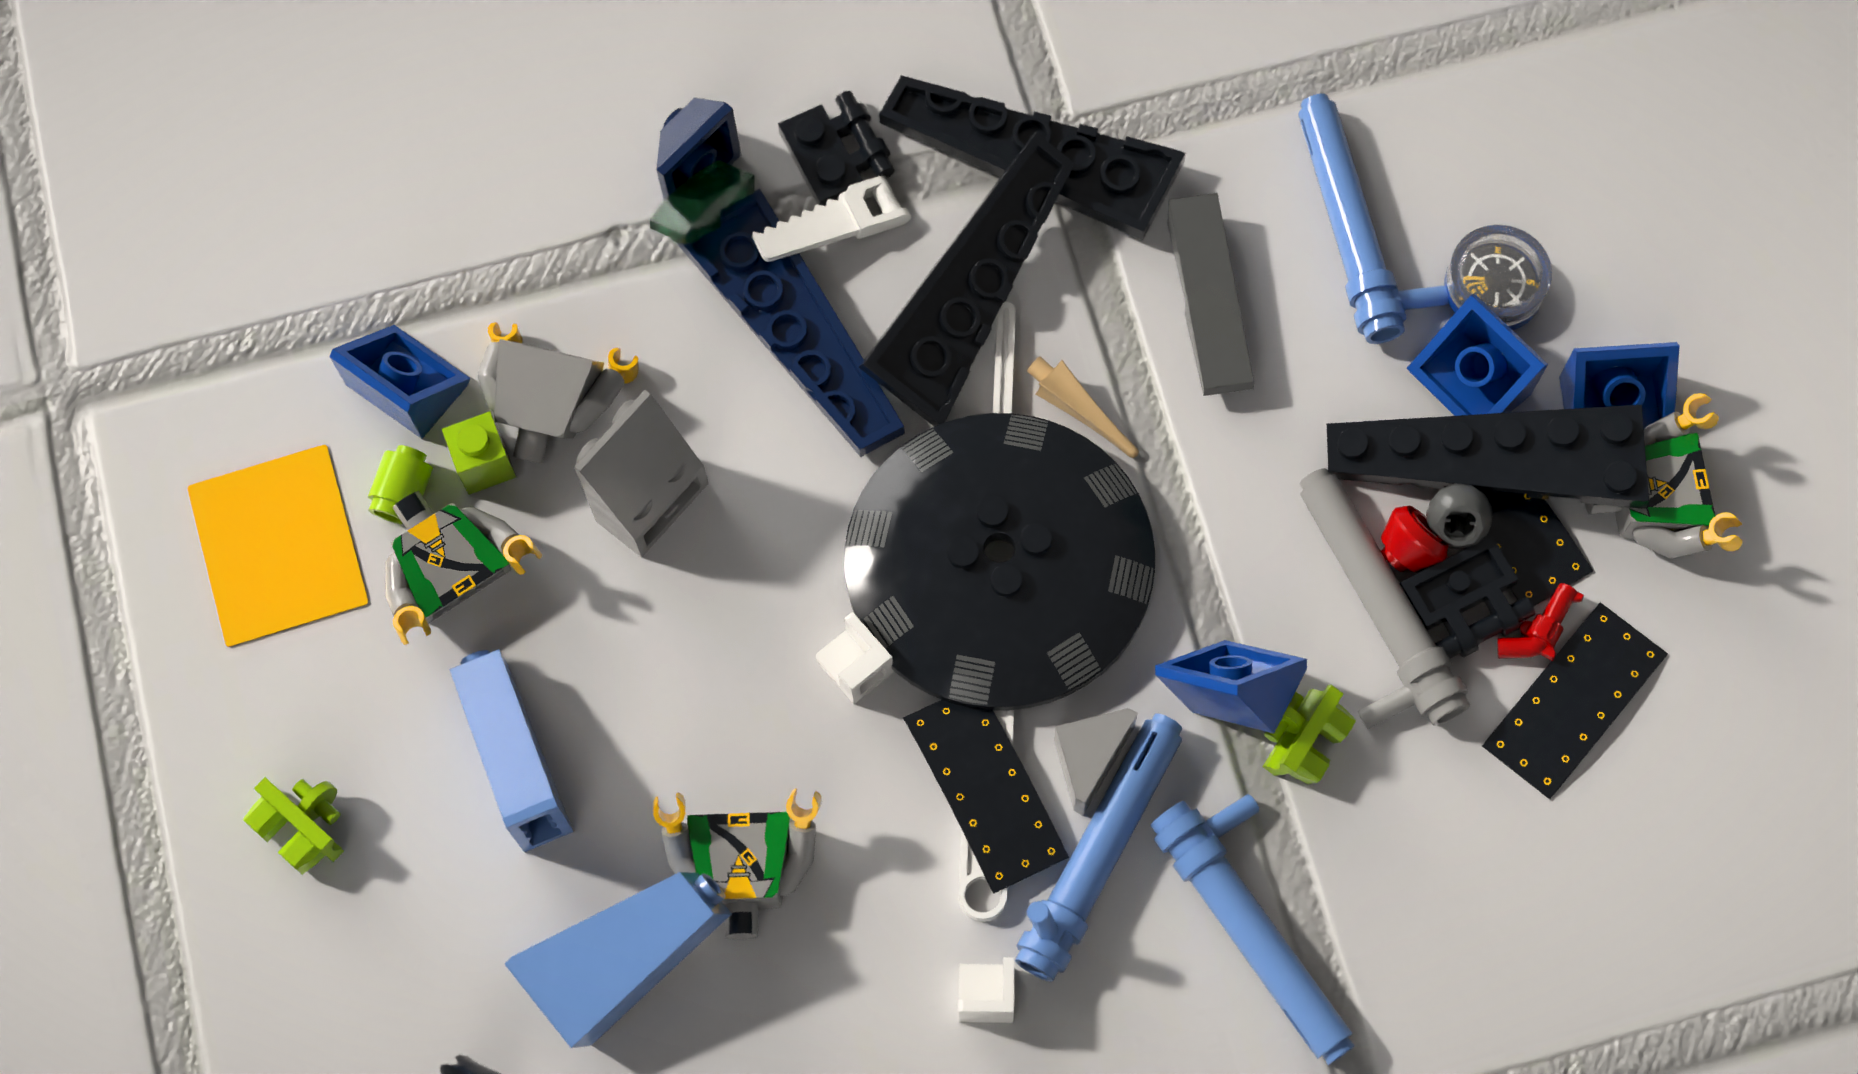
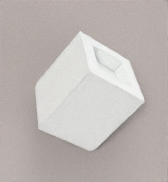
M852 612L844 618L846 630L816 654V660L849 700L855 704L894 671L891 667L893 664L892 656Z
M1003 957V964H959V1022L1013 1023L1014 957Z

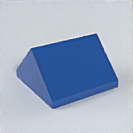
M1472 294L1406 369L1454 416L1512 412L1532 395L1548 364L1477 295Z
M396 325L333 348L330 354V359L346 386L421 439L425 437L465 390L470 381V377Z
M1677 342L1574 348L1559 376L1564 409L1642 405L1643 429L1675 412L1680 345Z
M1224 640L1155 665V674L1192 713L1275 733L1307 670V659Z

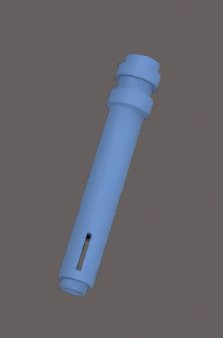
M1315 94L1301 102V110L1298 115L1348 279V283L1345 286L1350 306L1357 309L1354 314V320L1358 333L1365 336L1366 342L1369 344L1389 342L1404 333L1405 310L1447 305L1449 303L1447 289L1443 285L1398 291L1393 272L1387 270L1336 103L1329 100L1326 94Z
M1155 713L1151 720L1144 721L1048 900L1033 902L1028 907L1027 916L1033 927L1031 931H1024L1016 945L1019 953L1015 962L1032 975L1042 980L1053 982L1058 972H1065L1072 959L1069 954L1072 945H1078L1087 931L1088 925L1085 921L1182 742L1180 736L1182 727L1170 717Z
M1247 794L1206 821L1197 808L1191 810L1185 801L1174 805L1151 823L1150 826L1157 834L1154 838L1155 842L1163 853L1170 852L1176 861L1173 867L1184 882L1190 881L1316 1058L1323 1057L1327 1064L1330 1065L1355 1047L1349 1039L1353 1033L1225 857L1227 850L1218 839L1259 812L1257 802L1251 795Z

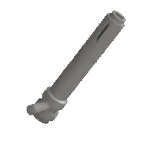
M1326 468L1310 473L1300 482L1303 489L1300 495L1400 667L1397 674L1404 685L1399 690L1358 711L1365 727L1370 729L1413 705L1416 706L1422 717L1428 716L1433 726L1443 724L1457 717L1470 707V703L1465 697L1468 689L1461 677H1454L1449 668L1452 666V662L1444 648L1436 647L1337 475L1329 474Z

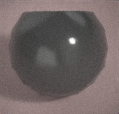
M1455 483L1441 488L1431 499L1426 511L1427 526L1434 535L1442 540L1441 543L1443 545L1449 546L1448 548L1466 549L1480 543L1488 534L1493 522V508L1485 494L1472 485Z

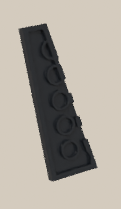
M902 75L879 113L880 124L999 177L1002 176L1028 139L1037 132L1075 163L1056 202L1142 241L1185 161L1186 153L1128 136H1126L1125 140L1099 134L1098 128L1079 124L1077 128L1051 121L1052 116L1034 111L1033 115L1010 110L1002 102L984 97H972L962 91Z
M1037 132L1028 139L858 367L934 427L946 421L970 373V368L981 346L984 345L1002 304L1006 301L1013 287L1012 284L1024 260L1028 258L1038 238L1041 226L1046 222L1075 164Z
M1642 405L1326 424L1329 474H1336L1338 479L1393 485L1414 484L1417 487L1441 489L1457 483L1472 485L1485 494L1497 495V491L1528 494V498L1549 500V496L1581 499V503L1639 509L1648 508L1649 506Z

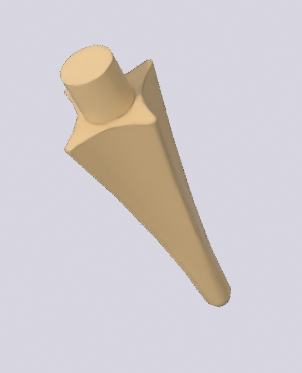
M1039 356L1030 365L1027 372L1040 385L1035 395L1090 427L1131 458L1138 456L1139 451L1137 447L1104 414L1063 360L1053 368Z

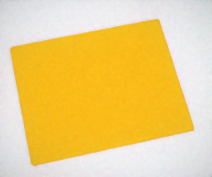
M320 445L188 486L190 502L226 646H234L368 603L326 445Z

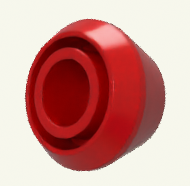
M1412 506L1396 507L1392 511L1381 535V540L1385 545L1381 552L1395 569L1404 572L1408 568L1413 572H1419L1447 558L1449 546L1443 545L1441 543L1442 540L1430 531L1427 526L1426 516Z

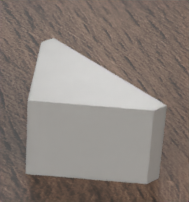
M1126 708L1055 726L1054 742L1075 812L1082 816L1085 814L1136 725L1137 712Z

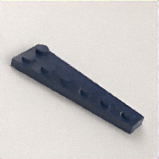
M760 188L675 231V240L682 251L860 457L905 434L902 421L878 382L858 368L864 360L801 255L797 253L771 262L763 260L752 238L753 232L764 233L765 227L776 228L779 219Z

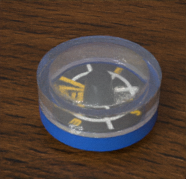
M1489 225L1470 232L1458 243L1451 257L1444 279V286H1446L1449 297V305L1454 313H1456L1472 294H1475L1512 330L1518 329L1527 324L1539 311L1551 285L1552 267L1549 256L1543 246L1527 232L1507 225Z

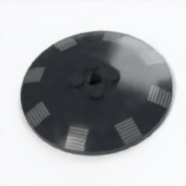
M987 413L950 420L932 427L899 447L882 463L866 484L854 507L845 542L844 569L852 610L892 656L893 664L891 667L895 673L911 685L941 700L970 708L1009 711L1032 708L1069 696L1090 684L1118 660L1133 640L1148 609L1155 575V545L1149 517L1139 493L1121 467L1103 449L1081 434L1049 420L1013 413ZM1004 540L1013 546L1015 552L1009 560L999 563L990 560L986 556L985 548L992 541Z

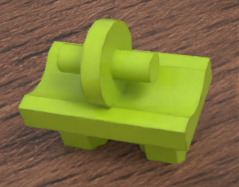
M1327 685L1324 691L1310 689L1305 698L1295 692L1275 733H1264L1267 739L1277 744L1262 767L1274 776L1290 774L1292 777L1307 784L1318 783L1328 769L1330 759L1312 747L1316 738L1321 734L1333 744L1341 743L1356 723V719L1338 703L1343 693L1333 685Z
M266 777L254 787L261 797L254 803L243 818V821L266 842L288 821L299 830L278 853L300 874L306 873L319 863L324 856H327L334 862L344 852L314 822L315 819L321 817L327 824L332 825L341 815L331 805L336 798L337 788L329 781L321 782L315 787H311L304 779L298 781L292 789L301 799L298 806Z

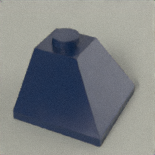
M694 98L683 109L678 108L668 116L660 131L656 171L667 215L674 221L741 156L733 108L726 102Z

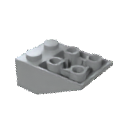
M646 390L635 401L628 400L617 410L612 420V426L600 439L593 438L582 448L577 457V464L574 466L596 522L641 558L709 484L702 462L653 396Z

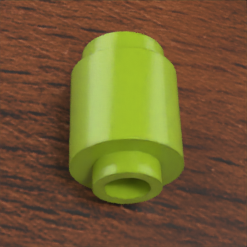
M398 445L396 451H384L368 494V498L371 500L368 511L379 518L403 525L393 506L406 496L417 491L424 496L433 471V467L425 462L427 455L417 449L404 445Z

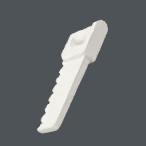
M878 176L849 185L845 192L839 194L838 200L828 199L826 206L815 205L814 211L803 210L801 217L790 216L789 223L778 221L776 228L765 227L764 233L753 232L752 238L763 260L771 262L852 236L861 239L902 226L910 221L911 215L908 209L902 208L897 201L886 177ZM874 196L883 213L875 217L872 216L864 199Z

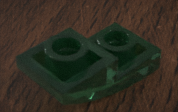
M720 160L708 165L681 184L663 202L650 219V229L670 237L677 243L689 244L698 241L702 236L721 227L720 209L729 208L735 202L755 193V175Z

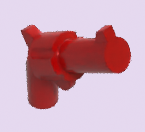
M1559 583L1543 614H1536L1532 622L1525 621L1520 625V633L1524 637L1497 638L1498 659L1531 658L1541 655L1554 661L1556 653L1553 648L1564 630L1561 623L1572 603L1582 602L1584 594L1577 592L1575 588L1568 584Z

